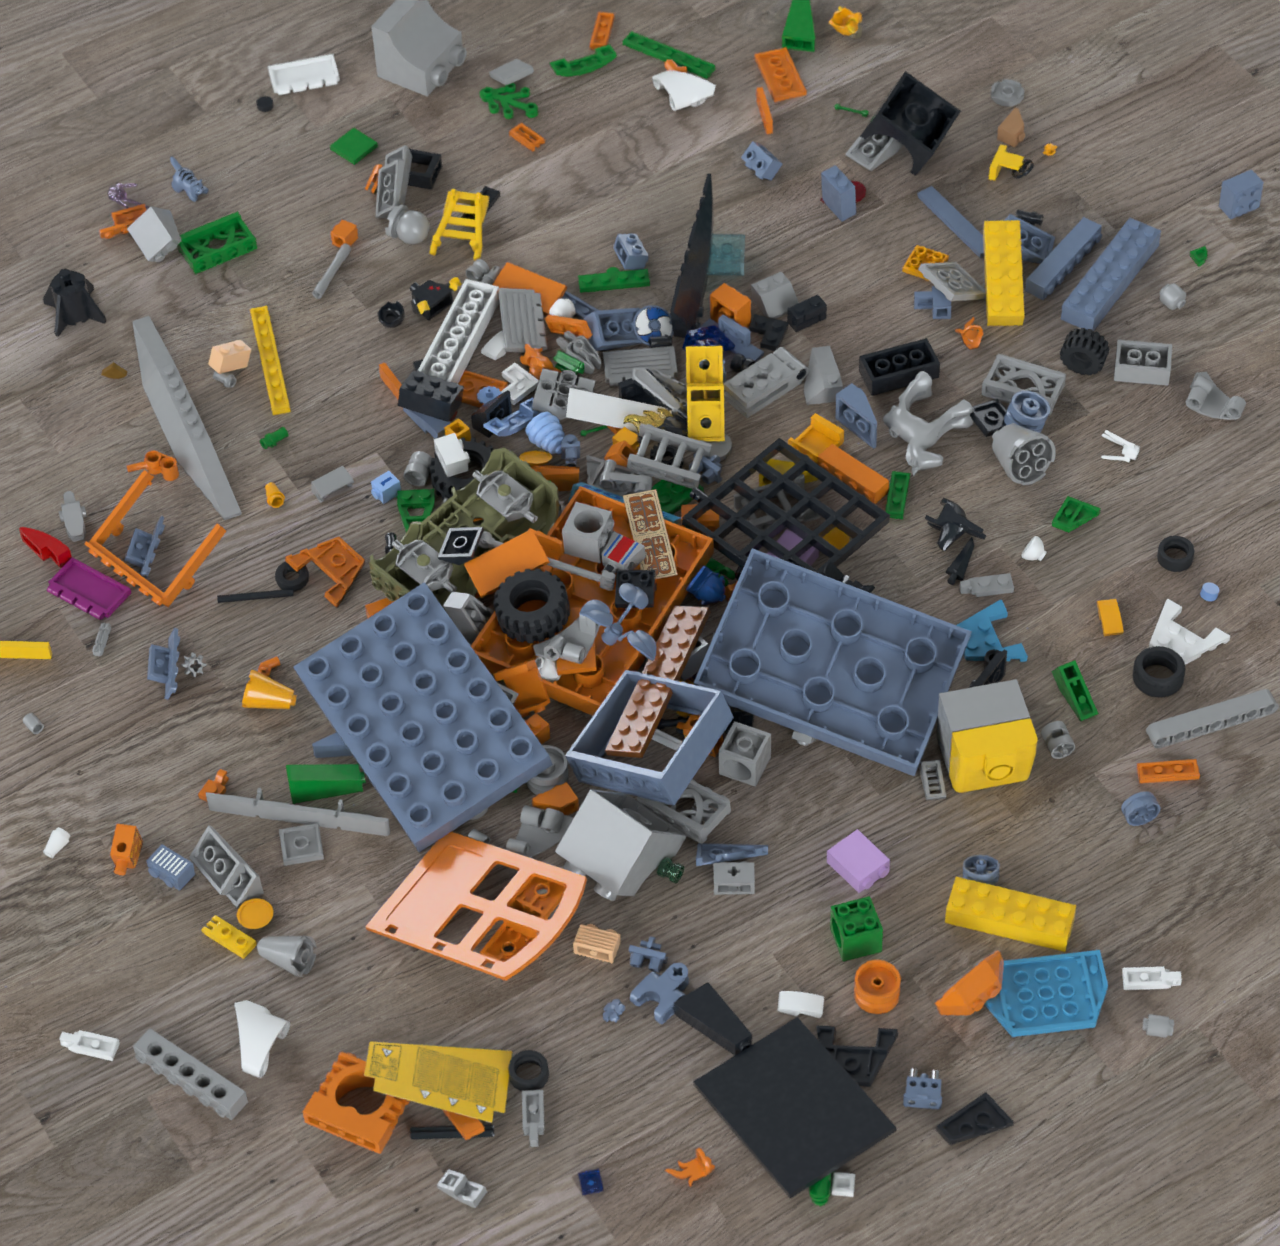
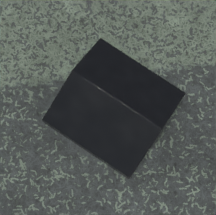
M449 528L438 559L456 565H461L473 559L484 528Z

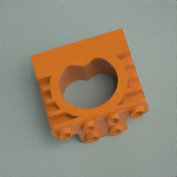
M340 1052L337 1062H334L331 1072L327 1073L326 1080L321 1083L320 1090L314 1092L303 1110L304 1121L309 1125L381 1154L398 1123L399 1116L403 1114L404 1107L410 1101L386 1094L385 1101L381 1107L368 1115L359 1114L354 1107L338 1105L337 1102L349 1091L361 1087L374 1088L375 1078L364 1075L366 1061L357 1058L352 1053Z

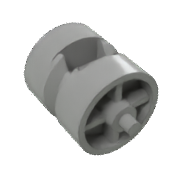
M1054 721L1042 729L1041 735L1053 758H1064L1075 750V744L1064 722Z

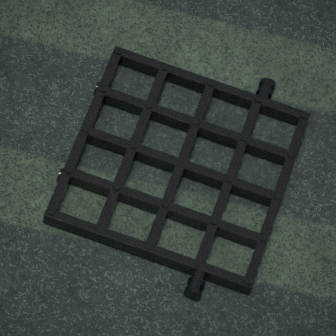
M779 438L709 496L695 487L691 491L690 497L699 504L682 517V525L687 529L713 538L714 548L741 568H744L752 548L759 550L764 547L779 559L823 575L824 568L829 561L838 567L889 523L890 514L869 501L865 495L859 494L816 464L808 455L802 454ZM779 452L796 463L783 475L767 464ZM805 470L822 482L810 493L792 482ZM756 471L773 482L760 494L743 482ZM782 489L799 501L787 512L769 501ZM831 489L848 500L836 512L819 501ZM732 490L750 501L737 513L720 502ZM759 508L777 520L763 532L746 520ZM808 508L826 520L814 531L796 520ZM857 508H860L876 519L863 531L845 519ZM709 509L726 520L714 532L696 521ZM785 527L803 539L790 551L772 539ZM834 527H837L852 538L841 550H838L823 539ZM735 528H738L753 539L741 551H738L723 540ZM812 546L830 558L817 570L799 558Z

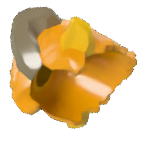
M839 6L832 19L829 20V24L843 35L850 36L853 39L860 38L862 35L861 13H852L846 7L842 8Z

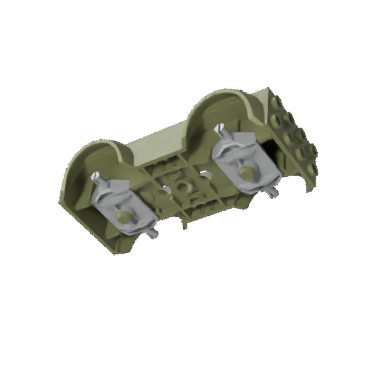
M505 447L493 450L485 467L481 472L476 470L473 473L474 479L460 490H455V487L451 489L453 496L423 522H412L401 541L399 542L397 539L393 541L392 546L394 548L385 556L377 560L374 559L373 554L370 556L369 565L373 587L378 591L381 590L393 602L425 582L442 607L452 591L471 594L475 597L477 589L464 566L465 563L456 565L438 559L449 528L483 527L484 531L492 535V538L502 543L527 532L529 528L536 531L539 530L547 535L558 519L560 510L558 487L553 482L547 481L540 472L533 470L526 461L520 460L513 451H509ZM475 518H482L484 522L477 526L473 523V520ZM477 546L473 559L492 549H483Z

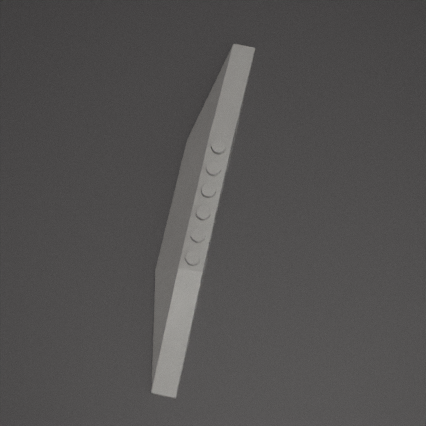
M150 316L132 321L143 389L177 463L184 468L185 473L193 479L195 485L202 490L203 495L207 500H210L212 506L224 520L242 515L204 424Z

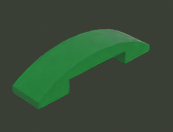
M609 44L596 48L593 55L567 62L565 58L550 62V66L558 76H579L607 65L617 57V53Z

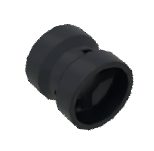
M737 353L731 361L730 368L736 372H742L753 365L755 361L750 358L746 359L744 355Z

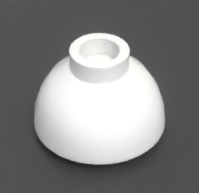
M1034 536L1023 550L1022 558L1030 561L1037 559L1041 561L1047 553L1044 550L1042 540L1038 536Z

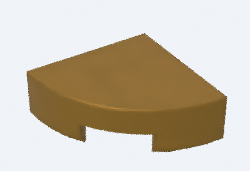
M113 362L102 370L101 375L111 379H120L127 376V371Z

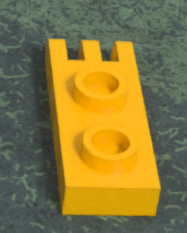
M216 915L212 918L213 922L209 921L207 923L210 929L205 926L201 929L206 936L243 959L257 946L256 940Z

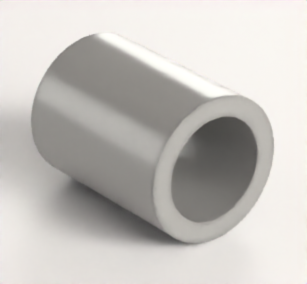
M29 713L23 718V723L33 734H38L43 730L44 725L33 713Z
M472 829L468 835L469 838L487 844L490 842L489 836L476 829Z

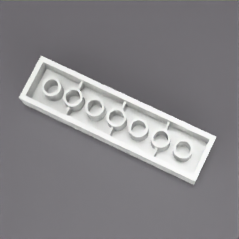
M465 279L418 371L449 382L459 383L499 304L498 286Z

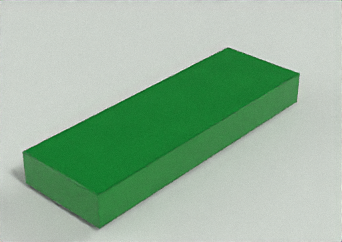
M892 471L885 512L890 514V518L903 520L911 473Z

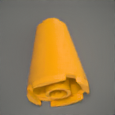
M251 670L249 674L250 681L246 684L242 700V707L290 709L291 706H295L297 695H294V690L256 670Z

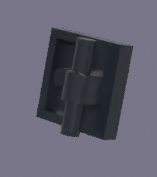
M618 570L616 575L615 607L627 608L630 603L620 596L619 588L624 583H630L646 593L648 605L645 608H653L655 591H657L655 570Z

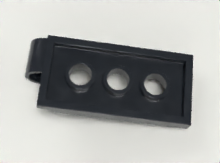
M996 649L987 651L984 660V670L977 680L974 679L971 682L969 688L1000 682L1006 672L1007 651L1003 650L1001 652Z

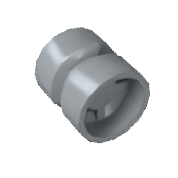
M414 452L403 474L404 479L414 486L425 485L430 473L432 457L425 452Z

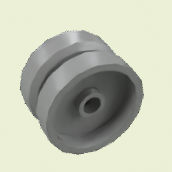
M542 745L549 754L553 765L526 782L528 789L536 795L547 792L556 785L568 783V761L565 753L557 747Z

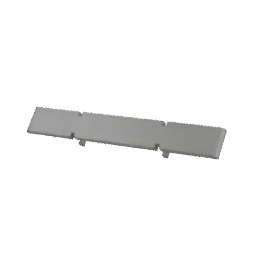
M261 788L257 789L256 799L206 792L210 811L250 817L259 815L260 818L306 825L319 823V827L333 829L340 827L341 830L382 836L390 834L388 818L344 811L342 799L338 802V809L332 810L264 800Z

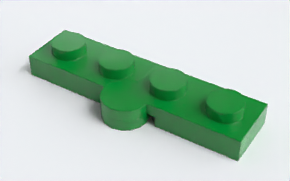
M611 267L607 269L606 273L578 275L580 293L650 286L648 269L620 271L616 267Z

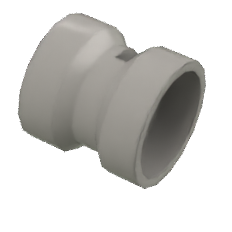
M477 259L473 266L466 269L465 273L469 280L479 282L482 276L490 272V268L484 260Z

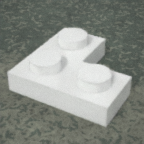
M513 363L502 372V377L511 384L501 392L510 391L511 403L515 405L537 388L539 380L518 364Z

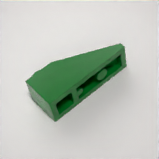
M1076 660L1051 671L1059 690L1080 722L1099 714Z

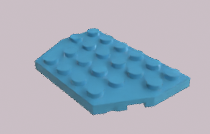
M1100 950L1006 960L1003 966L1002 989L996 997L988 999L984 1005L1011 1037L1095 1028L1108 989Z

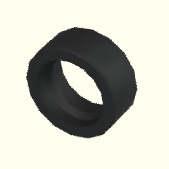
M1182 536L1164 538L1158 547L1157 558L1159 564L1172 572H1181L1188 569L1194 559V545L1190 540ZM1176 548L1184 551L1187 556L1182 559H1173L1167 556L1165 551Z
M525 1050L515 1054L510 1060L508 1067L510 1082L516 1089L520 1091L539 1090L547 1083L549 1067L546 1058L541 1053ZM525 1063H535L541 1067L540 1075L529 1080L518 1077L516 1071L519 1066Z

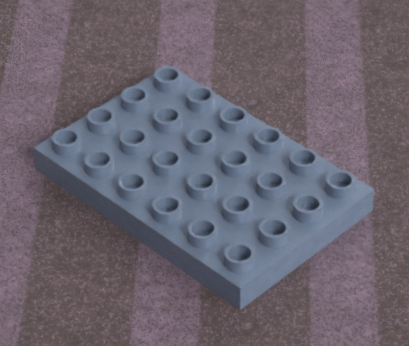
M752 548L695 678L694 685L722 691L727 704L915 777L937 722L939 693L949 692L972 631Z
M425 582L293 667L308 692L419 853L553 765L547 751Z

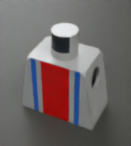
M614 531L602 553V563L605 567L603 570L614 574L618 570H633L645 559V546Z

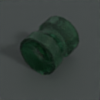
M665 857L658 866L657 875L662 878L667 877L670 882L676 884L681 879L685 866L680 863L675 864L672 859Z

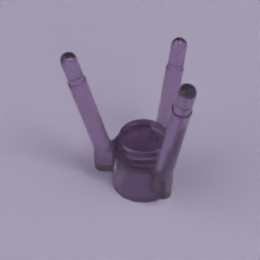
M116 183V186L113 185L108 190L109 199L126 209L129 208L128 205L121 200L136 206L142 204L127 198L126 191L123 189L126 187H137L136 183Z

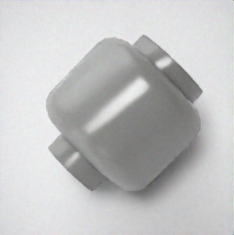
M1175 283L1166 284L1159 293L1160 301L1170 310L1181 309L1186 303V292Z

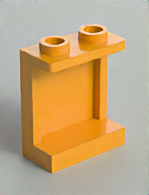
M815 413L811 417V425L796 439L790 437L788 444L802 454L808 455L810 459L818 464V456L831 444L839 448L844 443V430Z

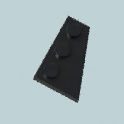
M985 1092L938 1124L936 1131L949 1145L1011 1127L1014 1121Z

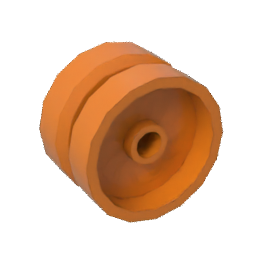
M872 960L859 967L854 980V997L858 1006L872 1014H883L894 1009L899 1002L901 985L900 974L895 966L887 961Z

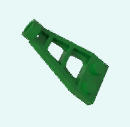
M434 489L397 491V506L405 532L408 531L412 522H423L434 512ZM425 508L422 516H410L408 509Z

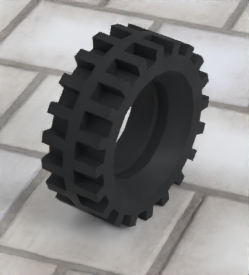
M461 438L464 446L463 451L468 453L470 461L477 462L484 468L493 451V446L489 445L486 447V443L483 440L477 443L476 438H471V441H465V438ZM434 452L435 458H431L430 466L433 489L435 488L437 496L442 494V500L444 501L445 497L449 499L453 496L451 490L453 487H455V490H460L468 485L474 477L467 479L454 476L447 477L436 452Z

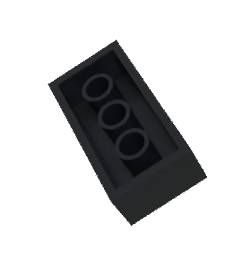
M927 338L859 356V372L871 396L907 387L920 371L926 372L932 380L940 376V362Z

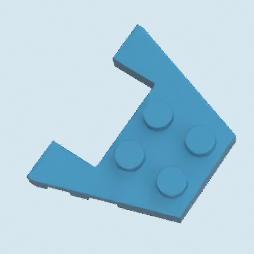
M1002 600L995 602L956 625L972 631L964 653L966 661H984L986 652L992 649L1001 652L1006 650L1007 661H1010V659H1020V662L1027 661L1028 656L1022 643L1002 647L991 624V621L1006 618L1008 615Z

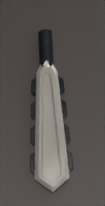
M644 367L633 368L632 380H634V384L644 388V392L649 396L653 395L658 403H663L665 409L678 413L688 422L687 411L683 409L680 399L671 394V390L668 387H664L658 378H654L653 373L649 369Z

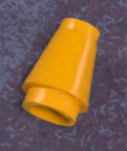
M267 483L265 489L268 505L273 508L281 507L285 500L284 494L275 483Z

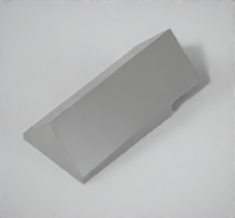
M404 145L385 156V166L379 169L376 218H388L395 205L405 204L412 154L408 146Z
M208 825L189 858L218 893L226 895L236 908H239L245 901L264 894L259 875L212 826Z

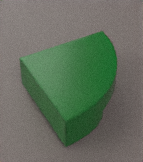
M1203 246L1190 251L1189 256L1198 267L1207 260V247Z

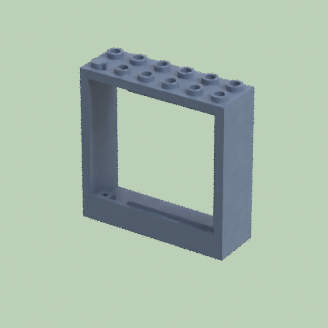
M625 670L565 757L578 782L675 805L734 717L722 691L718 689H710L701 685L697 686L686 682L674 681L669 678L665 679L654 675H647L638 671ZM640 679L649 680L652 684H656V682L666 684L667 687L671 688L673 694L666 708L700 716L663 772L602 758L634 688Z

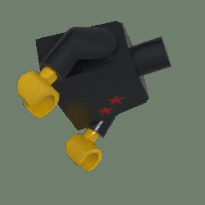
M454 277L447 284L436 283L432 280H428L422 285L414 282L410 287L413 313L422 314L429 321L453 304L452 291H456L458 286L462 285L459 278Z

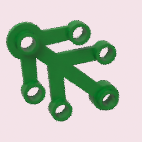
M513 82L505 85L506 87L497 89L485 87L480 90V98L484 102H488L489 112L492 114L499 112V105L494 100L500 102L504 118L511 119L514 116L513 109L509 105L525 110V115L528 118H535L539 114L538 106L535 103L525 104L515 100L530 97V89L528 87H523L520 89V92L513 93L516 91V85ZM507 92H508V93H512V94H508V95H500V94L507 93Z

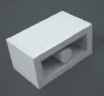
M455 433L434 439L435 452L447 477L468 471L469 455L463 451L462 440L458 439Z

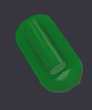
M558 350L553 358V361L557 362L555 368L562 372L571 370L577 376V373L583 374L585 371L584 362L561 350Z

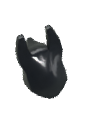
M943 497L940 502L944 507L937 519L928 515L925 516L929 526L941 531L937 545L943 551H946L964 533L983 540L986 538V535L983 533L984 530L969 521L965 511L954 501Z

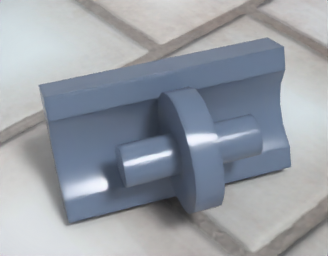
M569 434L564 436L561 442V459H565L566 466L576 467L577 458H580V441H578L576 436Z
M713 455L712 457L703 456L697 474L702 471V480L708 485L713 481L717 483L722 481V477H720L722 465L719 463L720 457L718 455Z
M650 936L648 942L641 940L640 946L646 948L630 945V965L632 967L641 968L643 960L648 959L650 960L649 970L660 973L663 964H667L668 957H666V953L659 952L661 945L655 943V937Z

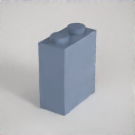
M836 165L821 173L822 200L841 222L856 214L855 186Z

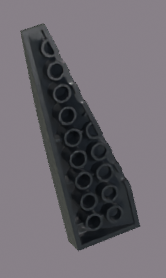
M709 173L703 188V196L705 197L700 198L699 210L696 212V222L694 221L688 240L689 250H686L684 254V263H682L680 268L681 276L678 275L670 315L674 337L695 340L696 333L700 332L701 327L699 319L700 317L703 318L704 307L702 305L709 276L713 241L712 178Z

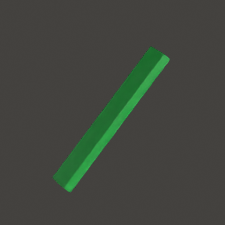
M633 31L622 40L623 45L663 62L673 60L678 67H687L688 72L706 79L716 70L715 64Z

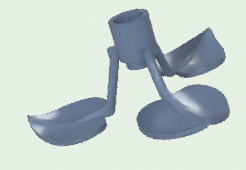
M624 583L620 586V596L630 604L617 623H613V615L610 614L609 607L602 601L590 600L582 607L579 615L585 616L593 622L606 627L601 636L604 643L613 646L617 640L622 641L623 638L627 637L628 642L636 650L650 660H655L657 648L655 640L642 630H637L636 632L629 631L623 634V628L620 625L633 605L638 609H644L648 605V597L642 589L630 583Z

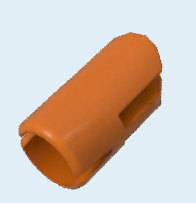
M382 164L375 165L365 186L366 191L373 182L374 185L371 193L374 194L378 185L379 169L382 168Z

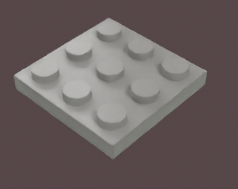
M957 262L921 264L918 269L950 301L986 299L985 288Z

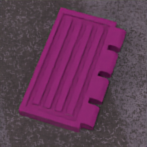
M73 557L48 582L49 586L47 588V592L60 597V599L99 620H102L104 617L109 618L131 594V588Z

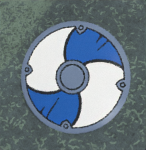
M649 305L641 308L636 313L633 320V329L637 338L645 345L649 346V337H660L665 334L673 336L671 315L662 307Z

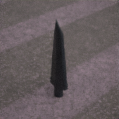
M973 537L969 539L946 570V573L950 576L947 580L950 585H954L956 580L963 581L965 577L964 575L974 549Z

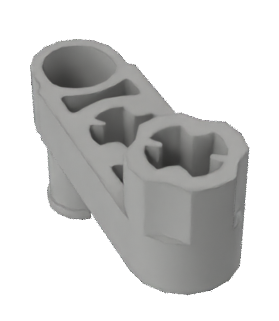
M614 460L605 461L604 471L601 473L599 481L601 488L633 492V494L651 490L653 481L650 477L614 473L616 462Z

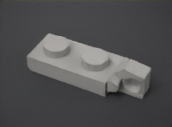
M1010 573L974 577L960 581L961 594L971 593L976 595V597L1014 592V585Z
M543 1090L522 1091L524 1136L529 1135L530 1147H539L538 1135H544Z

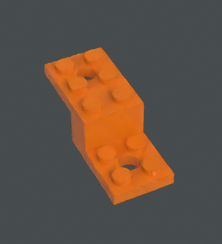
M533 877L509 907L548 920L550 914L561 902L566 886L539 877ZM539 889H546L547 893L538 894L537 891ZM503 921V924L480 951V954L506 962L528 945L539 933ZM508 946L514 948L511 952H506L503 949Z

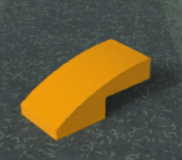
M1117 600L1097 601L1103 635L1123 634V624Z

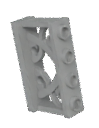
M997 354L996 360L982 383V396L998 399L1010 404L1015 393L1032 391L1047 400L1050 406L1049 416H1051L1055 403L1065 386L1066 374L1006 355ZM998 370H1004L1005 376L1001 375ZM995 376L999 378L998 381H993ZM1027 377L1036 387L1023 390L1018 388L1013 380ZM1051 385H1054V386H1055L1054 388L1046 389V388L1050 387ZM1045 393H1053L1051 398L1045 396Z
M693 779L680 798H694L697 811L685 810L679 813L676 811V804L669 808L666 806L668 805L666 803L637 797V801L700 844H703L711 831L726 815L731 813L730 801L727 797L713 792L709 787H704ZM709 806H712V807L718 809V810H717L715 813H713V814H706V813H704V812H707V813H708V812H712V811H713V808H709ZM703 818L708 819L704 825H701Z

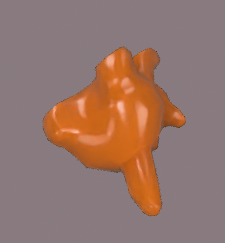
M527 343L525 344V355L520 357V361L523 365L530 367L529 373L539 380L543 368L562 372L553 366L548 357L541 354L543 348H532Z

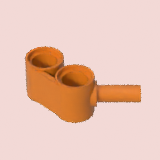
M155 450L147 452L143 462L126 465L128 473L146 468L150 474L157 475L161 473L167 481L176 480L179 476L176 459Z

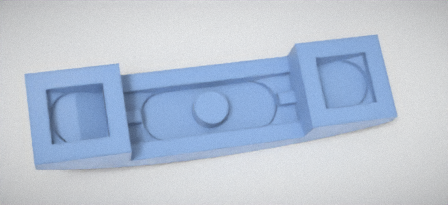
M530 398L520 404L518 411L502 420L494 418L485 423L483 427L497 436H509L524 429L535 416L542 412L532 410L534 398Z

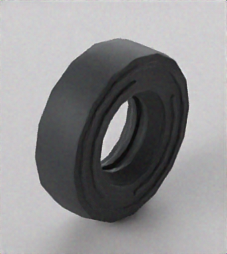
M283 562L276 569L275 580L282 590L293 589V591H298L308 583L309 571L306 565L299 571H295L287 562ZM289 572L299 573V577L295 580H287L285 575Z

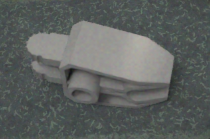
M566 331L564 337L568 342L562 337L556 339L557 344L566 354L584 362V373L593 374L595 368L600 369L601 360L599 355L585 336L576 337L570 331Z
M67 491L63 494L64 504H61L62 511H59L60 520L65 523L68 537L72 542L84 540L86 528L83 517H87L85 506L81 507L80 501L75 500L74 493Z

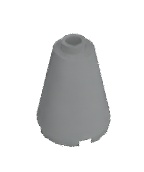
M265 936L257 944V950L261 957L298 977L308 974L316 959V954L313 953V947H316V943L310 936Z

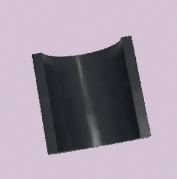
M905 71L887 94L860 137L866 140L873 135H886L898 140L911 154L913 167L910 173L916 176L935 153L961 111Z

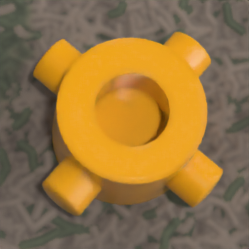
M1046 144L1043 154L1047 156L1054 155L1057 146Z

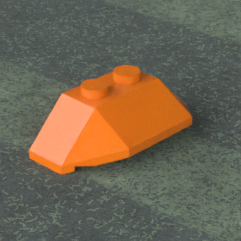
M997 950L985 958L955 983L935 1003L938 1013L940 1015H971L979 1011L988 999L996 997L1002 989L1004 961L1001 952Z

